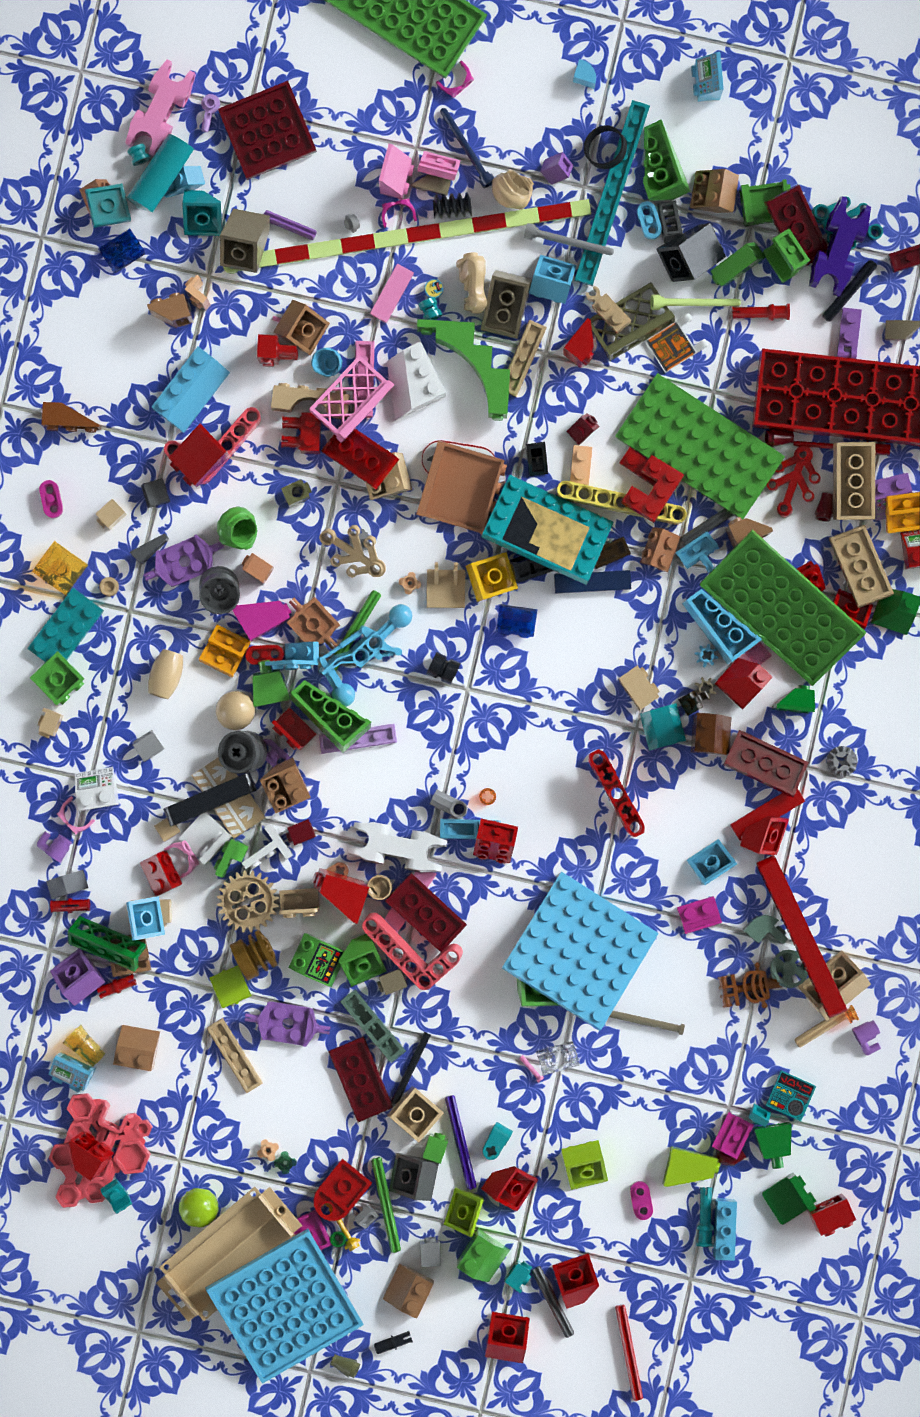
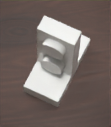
M273 824L265 827L273 841L243 861L242 864L245 869L250 867L253 870L261 864L259 860L266 856L268 859L277 853L276 848L281 851L286 860L293 856V853Z

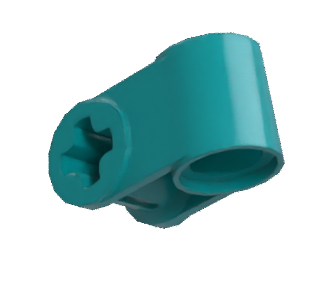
M496 1122L483 1146L484 1157L488 1160L497 1159L513 1131ZM494 1146L496 1154L487 1155L488 1151L486 1148Z

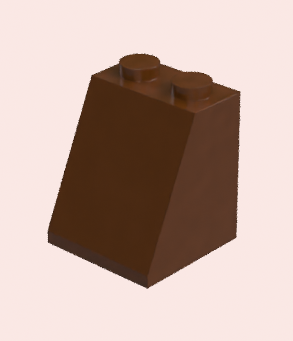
M710 713L693 714L690 753L728 755L732 717Z

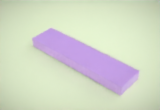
M395 724L371 727L347 750L397 743ZM325 734L319 735L321 754L340 751Z

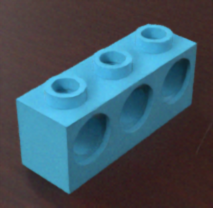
M715 1198L713 1249L715 1260L735 1261L737 1201L735 1199Z

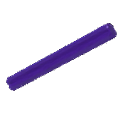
M454 1095L446 1096L445 1102L467 1190H472L477 1185Z

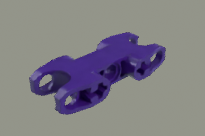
M840 196L829 214L825 230L833 234L826 253L817 251L811 265L809 287L816 288L824 275H830L834 280L832 295L840 297L851 279L855 264L847 261L854 240L860 243L863 242L869 228L871 206L864 205L857 218H850L846 213L847 197Z

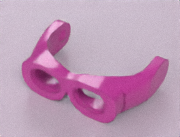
M462 60L459 63L466 70L467 75L461 86L446 88L439 81L436 82L442 91L453 98L474 81L468 66Z
M410 199L382 204L381 217L384 228L387 225L385 214L395 205H404L411 209L414 222L417 221L416 212L410 203Z

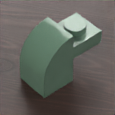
M769 915L754 917L742 929L756 943H760L767 933L771 934L781 944L788 940L785 936L787 932L779 925L777 927L774 926L779 920Z

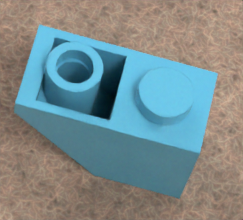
M183 166L165 193V198L183 194L184 190H196L205 185L201 166Z

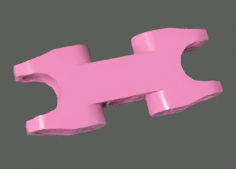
M168 59L154 74L150 82L148 91L155 94L147 112L136 111L130 122L125 141L126 145L132 147L139 137L149 136L152 139L149 151L151 157L155 155L167 135L172 133L173 126L166 122L175 104L182 108L186 105L196 76L195 72L189 71L183 80L178 82L172 81L169 78L172 61Z

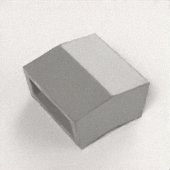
M153 730L132 742L144 762L165 749Z

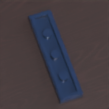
M631 570L592 572L587 585L566 575L554 574L555 594L631 590Z

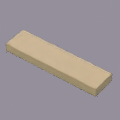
M529 320L508 368L510 369L509 395L516 398L547 329L546 326Z
M224 1018L206 1028L246 1094L262 1085L263 1081Z

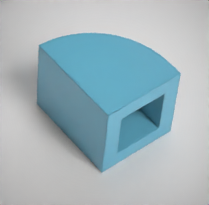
M579 59L573 82L594 89L596 84L594 68L588 62Z

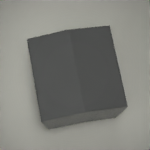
M163 478L141 485L148 508L170 502Z

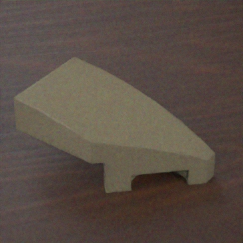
M427 174L411 183L410 187L447 196L451 180Z
M886 320L885 340L910 339L920 328V321Z

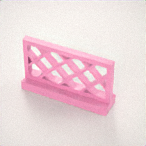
M359 355L309 408V411L337 436L336 439L342 443L386 396L394 384L390 380L387 381ZM358 362L365 367V374H355L354 366ZM352 377L353 387H342V379ZM355 377H365L366 387H356ZM369 377H376L381 383L377 387H369ZM366 390L367 398L365 400H357L356 391ZM331 391H340V401H330L329 393ZM343 391H353V400L343 401ZM319 404H327L328 414H320L315 408ZM330 404H340L341 414H331ZM344 404H354V412L352 414H344ZM331 417H341L342 425L338 429L331 424Z

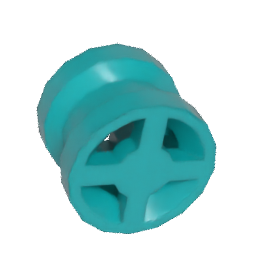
M143 143L127 150L128 155L132 157L131 162L133 166L142 165L151 159L149 154L145 152L146 147Z

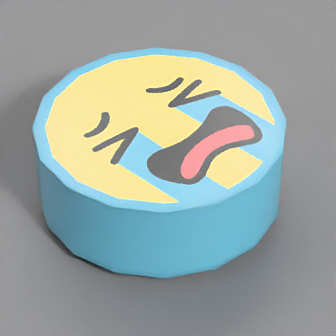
M437 279L429 280L424 288L425 294L429 298L435 297L436 299L441 297L444 290L443 284Z

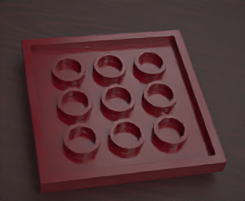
M289 81L218 108L246 180L317 152Z

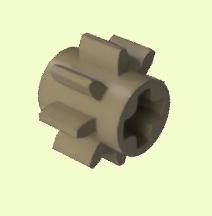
M701 677L700 684L697 682L694 683V685L697 686V690H695V693L700 694L704 692L701 691V688L705 683L706 686L710 687V689L707 691L709 696L707 700H710V694H717L715 691H713V687H716V685H712L711 677L707 681H705L704 678Z

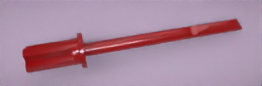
M793 442V446L796 447L808 446L811 448L833 449V443ZM875 443V455H890V444Z

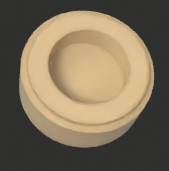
M106 577L101 580L99 589L102 594L111 597L118 593L119 583L112 577Z

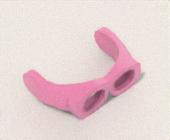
M71 796L63 803L57 815L77 835L79 832L88 829L95 820L92 819L83 827H75L69 824L65 818V807L73 800Z
M185 840L175 842L164 848L167 851L175 847L188 855V871L182 873L181 878L190 874L199 865L198 859Z

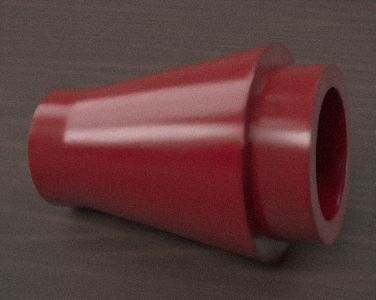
M770 429L765 432V443L770 447L794 442L793 432Z
M822 492L814 512L816 520L829 522L833 517V494Z

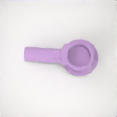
M214 94L206 95L201 101L202 108L205 111L201 128L202 132L208 133L212 115L220 108V100Z

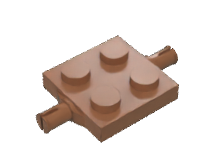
M295 597L292 600L297 605L291 600L289 601L296 612L286 623L304 642H319V645L326 643L332 650L334 647L331 643L335 647L338 646L331 636L341 625L315 597L304 605H301Z

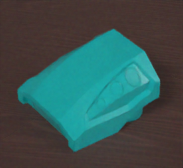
M677 703L639 713L649 751L686 741Z

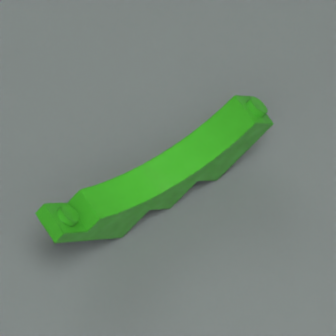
M417 319V332H421L423 335L436 333L435 339L437 344L443 345L460 355L476 372L487 397L488 418H492L494 421L507 419L510 369L491 368L492 346L474 345L475 322Z

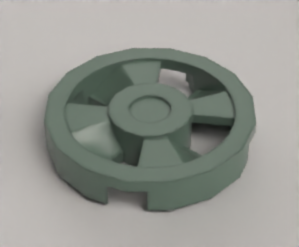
M790 949L782 950L771 961V976L782 987L796 988L808 976L803 963L798 967L795 963L798 958L800 959L797 951ZM780 956H783L785 963L779 958ZM781 972L783 977L780 978L777 973ZM795 974L801 979L796 983L792 979V976Z

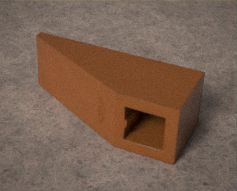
M43 402L42 426L47 427L48 431H58V428H66L68 432H77V429H85V432L96 433V430L102 429L98 423L63 403Z

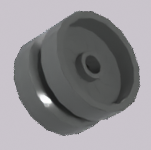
M249 730L228 733L223 737L218 747L220 763L226 770L236 774L258 770L265 763L268 753L264 739L256 732Z

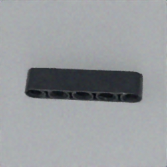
M249 772L170 805L163 810L170 827L255 792L257 788Z

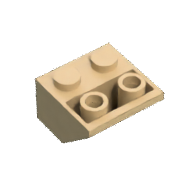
M392 453L399 458V461L377 489L366 483L370 500L413 490L403 453Z

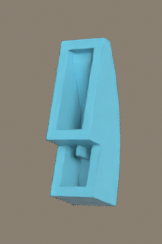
M440 819V838L476 839L480 820Z

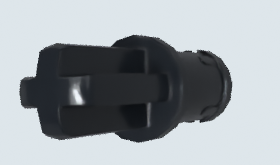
M408 1330L396 1336L390 1335V1338L375 1343L374 1348L377 1354H381L392 1349L397 1350V1347L413 1343L412 1337L403 1339L411 1336Z

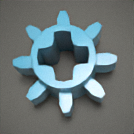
M707 644L706 648L700 645L699 649L701 651L694 653L699 657L696 663L701 661L703 668L706 667L707 663L713 666L712 660L719 658L714 655L717 648L712 650L710 649V644ZM703 651L706 653L710 652V660L702 658L704 655Z

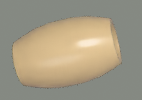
M166 649L159 653L149 674V694L167 700L172 696L182 676L183 655Z

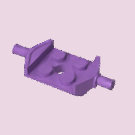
M196 534L194 537L161 551H156L154 570L143 575L146 581L156 576L158 578L161 577L168 585L174 587L202 575L207 569L213 567L214 552L225 548V546L221 542L208 545ZM183 556L190 558V564L186 567L181 566L179 563Z
M269 1001L260 1014L246 1013L245 1017H250L245 1018V1021L258 1024L262 1040L307 1047L315 1033L330 1034V1031L326 1030H330L331 1027L319 1025L316 1021L314 1010L310 1007ZM285 1018L293 1020L294 1025L292 1028L286 1029L283 1026Z

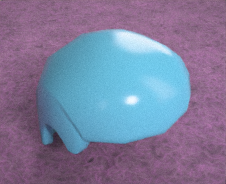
M322 348L313 354L311 364L315 373L324 377H331L337 375L341 370L342 358L336 350Z

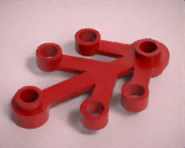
M808 446L798 447L794 452V456L782 461V469L775 472L778 474L783 473L785 468L796 464L794 471L776 480L770 479L766 485L770 491H776L778 487L790 482L783 502H780L777 506V512L783 518H787L793 513L791 501L797 484L803 493L804 501L810 503L815 498L814 493L809 489L802 475L804 466L809 473V481L812 484L816 485L821 481V476L815 471L811 463L813 452ZM802 452L807 453L806 457L801 458L800 454ZM814 475L818 476L817 481H812ZM775 482L776 486L774 488H770V483ZM811 493L812 497L810 499H806V494ZM782 506L788 507L785 512L781 511Z

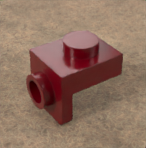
M586 413L566 432L580 445L600 426L597 424L598 422L594 416Z

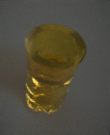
M81 1024L62 1042L63 1045L75 1052L92 1067L106 1054Z

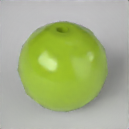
M193 1188L181 1197L179 1203V1214L182 1220L192 1227L204 1228L216 1219L219 1211L216 1196L207 1189Z

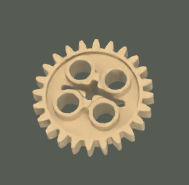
M244 870L243 876L236 872V879L229 876L231 882H223L226 888H219L223 895L217 896L218 899L222 900L217 906L223 908L218 912L219 914L225 913L222 920H230L228 926L234 923V930L242 927V932L244 933L246 928H249L250 933H252L253 927L260 930V924L267 927L266 920L273 921L270 915H277L273 908L279 907L278 904L274 903L279 897L274 896V893L278 890L271 889L274 883H266L269 877L261 879L262 873H259L256 877L253 870L250 875ZM254 883L259 887L257 894L249 892L250 884ZM236 890L241 894L239 901L231 899L232 891ZM264 894L263 898L251 902L250 907L246 904L235 909L232 908L233 905L245 901L246 896L250 899ZM261 901L265 904L266 909L264 912L256 910L257 902ZM243 908L247 911L248 916L246 919L238 917L239 909Z

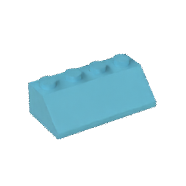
M197 346L152 405V409L185 433L230 372Z

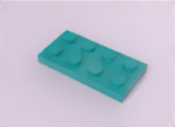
M72 588L27 649L44 662L49 660L57 651L68 660L103 614L104 610L75 588Z

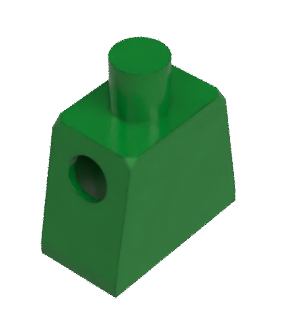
M785 1122L767 1125L766 1127H753L762 1158L771 1159L772 1169L784 1168L783 1157L791 1155V1123Z

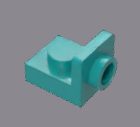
M117 1179L100 1189L102 1195L112 1205L113 1211L116 1214L132 1204L127 1190Z

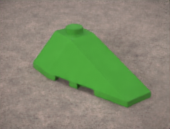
M662 119L644 127L645 177H643V184L648 199L650 201L674 200L691 192Z

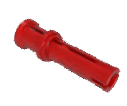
M790 303L775 306L770 304L768 307H732V319L768 318L770 321H774V319L790 320Z

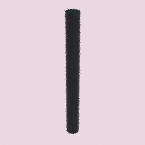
M424 1031L391 1102L397 1104L401 1099L431 1034Z

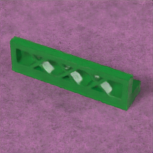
M81 916L77 918L67 931L68 944L133 972L139 967L138 957L146 948V944L141 941H132V938ZM80 924L88 926L89 929L80 930L77 928ZM102 932L105 933V936L96 937L94 933ZM119 939L122 943L113 944L110 940ZM136 946L138 949L134 953L127 950V947Z

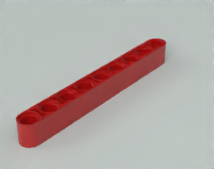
M772 855L756 862L758 870L827 1016L830 1019L846 1012L847 1007L776 857Z

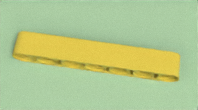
M562 481L557 487V496L567 501L645 518L627 506L623 508L617 506L616 500L624 498L625 493L571 481ZM568 486L571 492L568 495H563L560 492V488ZM581 490L588 491L589 497L587 499L579 497ZM600 494H605L608 498V501L606 503H600L597 499V496ZM666 503L663 508L664 514L658 516L656 521L679 525L685 520L687 512L682 506ZM673 511H680L682 519H674L672 516Z

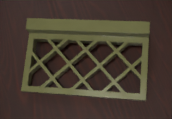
M652 282L616 302L623 312L635 314L633 323L628 325L632 327L629 334H616L615 332L606 331V322L603 330L597 329L592 323L598 319H603L598 314L589 318L591 320L592 332L604 349L609 361L629 351L675 322V316L667 306H664L665 312L661 315L652 314L653 310L651 308L649 313L639 311L641 302L650 304V300L642 299L645 291L651 289L654 295H660ZM630 300L637 301L636 310L627 309V302ZM637 315L648 317L647 323L644 325L635 324ZM605 334L615 336L614 342L608 346L603 341Z

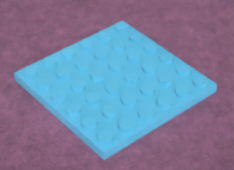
M561 871L502 966V969L600 1031L659 933Z
M309 1229L302 1231L205 1287L262 1384L364 1325Z

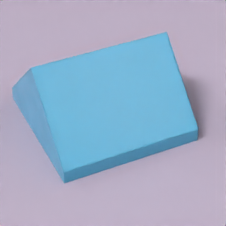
M719 839L687 859L702 885H707L737 865V862Z
M159 896L126 902L132 941L165 935Z

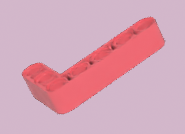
M247 408L220 438L218 442L221 446L227 441L232 443V448L227 450L230 457L201 484H207L212 480L260 424L261 414L256 408ZM250 413L257 414V419L253 422L247 420V416ZM238 427L245 429L242 436L235 435V430ZM168 441L164 446L165 454L169 457L171 455L168 452L171 446L178 447L180 444L177 441Z
M378 913L368 914L362 923L364 932L421 990L430 989L458 964L463 955L461 946L454 943L448 945L427 964ZM368 921H374L376 926H371ZM382 934L388 935L390 940H384ZM395 948L401 949L403 954L396 953ZM449 952L456 953L457 957H451ZM408 962H413L416 968H411ZM435 964L442 965L443 970L437 969ZM422 976H427L430 981L425 982Z

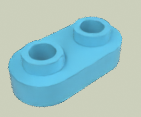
M642 202L638 206L637 216L643 235L649 240H655L662 232L656 207L651 202ZM648 210L650 214L644 215L643 211ZM654 228L655 233H650L648 229Z

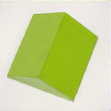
M455 1188L443 1225L472 1237L484 1197Z

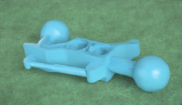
M398 604L392 607L389 612V620L377 631L363 625L357 632L339 643L333 650L319 657L322 667L318 671L325 675L333 688L331 695L333 699L338 700L345 707L350 706L355 700L353 687L342 683L334 669L340 664L354 663L362 668L373 656L377 660H381L385 656H400L402 654V649L389 646L384 639L396 628H404L410 624L413 616L411 609L407 605ZM362 634L364 635L347 652L333 655L328 661H326V658L331 656L333 653H335L341 648H344L349 643L360 637ZM375 637L377 642L375 646L370 647L369 641ZM380 650H385L386 652H385V653H380L379 651H380ZM362 651V658L356 660V652Z

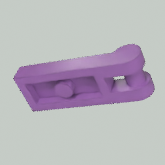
M842 308L836 357L857 359L862 309ZM844 347L851 348L850 352H844Z

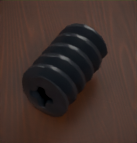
M468 192L465 193L464 198H462L461 193H458L456 199L453 193H450L449 199L443 194L441 200L435 194L433 200L434 219L437 213L441 219H443L444 213L450 218L452 212L456 218H458L459 212L462 213L463 217H466L467 211H469L472 217L471 198Z

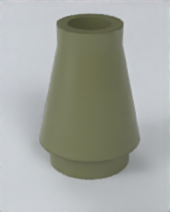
M336 1354L330 1363L331 1366L348 1378H355L361 1365L355 1359Z

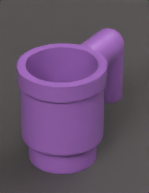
M44 831L37 842V847L61 863L69 851L72 842L59 834L49 846L46 842L51 835Z
M874 1020L852 1028V1032L865 1055L869 1056L881 1049L878 1042L871 1046L867 1043L881 1034Z

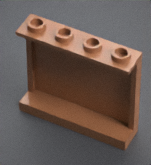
M438 440L416 515L432 518L482 534L488 523V514L493 512L496 504L493 501L494 494H499L502 483H498L500 475L504 476L507 467L504 464L505 460Z

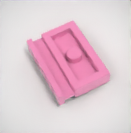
M424 151L418 166V172L454 181L461 160Z

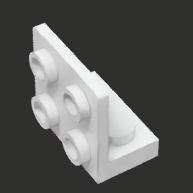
M205 812L199 815L179 837V840L181 842L185 840L204 865H207L232 836Z

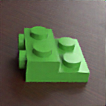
M58 651L30 677L56 705L59 703L63 705L70 698L68 694L73 690L78 691L84 685L83 680L85 679Z

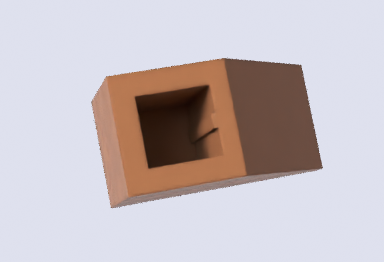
M251 553L250 556L246 555L241 564L243 565L242 570L263 584L266 583L274 570L272 565L254 553Z

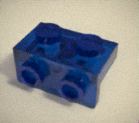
M130 228L98 248L113 273H117L146 254Z
M500 604L496 632L505 636L513 634L521 638L534 637L538 609Z

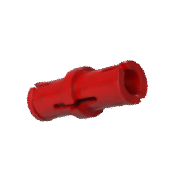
M68 898V900H51L50 910L51 913L90 911V899L73 900ZM62 905H79V906L62 907Z
M134 974L119 980L113 979L111 983L97 988V992L100 993V999L114 993L119 994L124 989L136 986L137 982L134 979Z

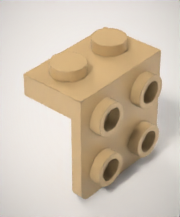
M316 888L279 891V915L283 914V918L296 917V913H303V917L314 916L315 912L320 911L319 894Z

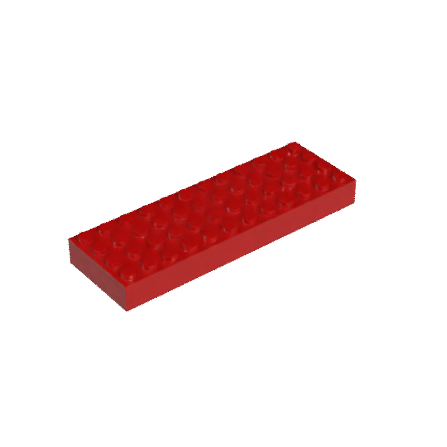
M762 348L759 356L752 428L777 429L787 432L920 447V366Z

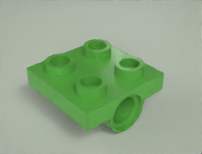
M231 839L230 842L226 841L222 849L224 855L222 859L217 860L214 866V870H216L215 875L221 878L225 877L232 860L242 862L249 846L235 839Z

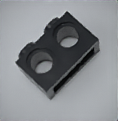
M524 556L509 560L517 583L554 571Z

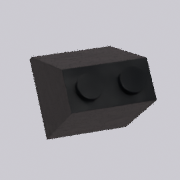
M710 223L697 225L656 248L672 282L695 280L726 257L723 247L719 243L715 230Z

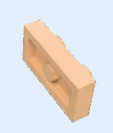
M573 445L571 482L589 485L593 447Z

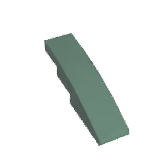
M355 989L340 1001L390 1063H393L406 1052L404 1047Z

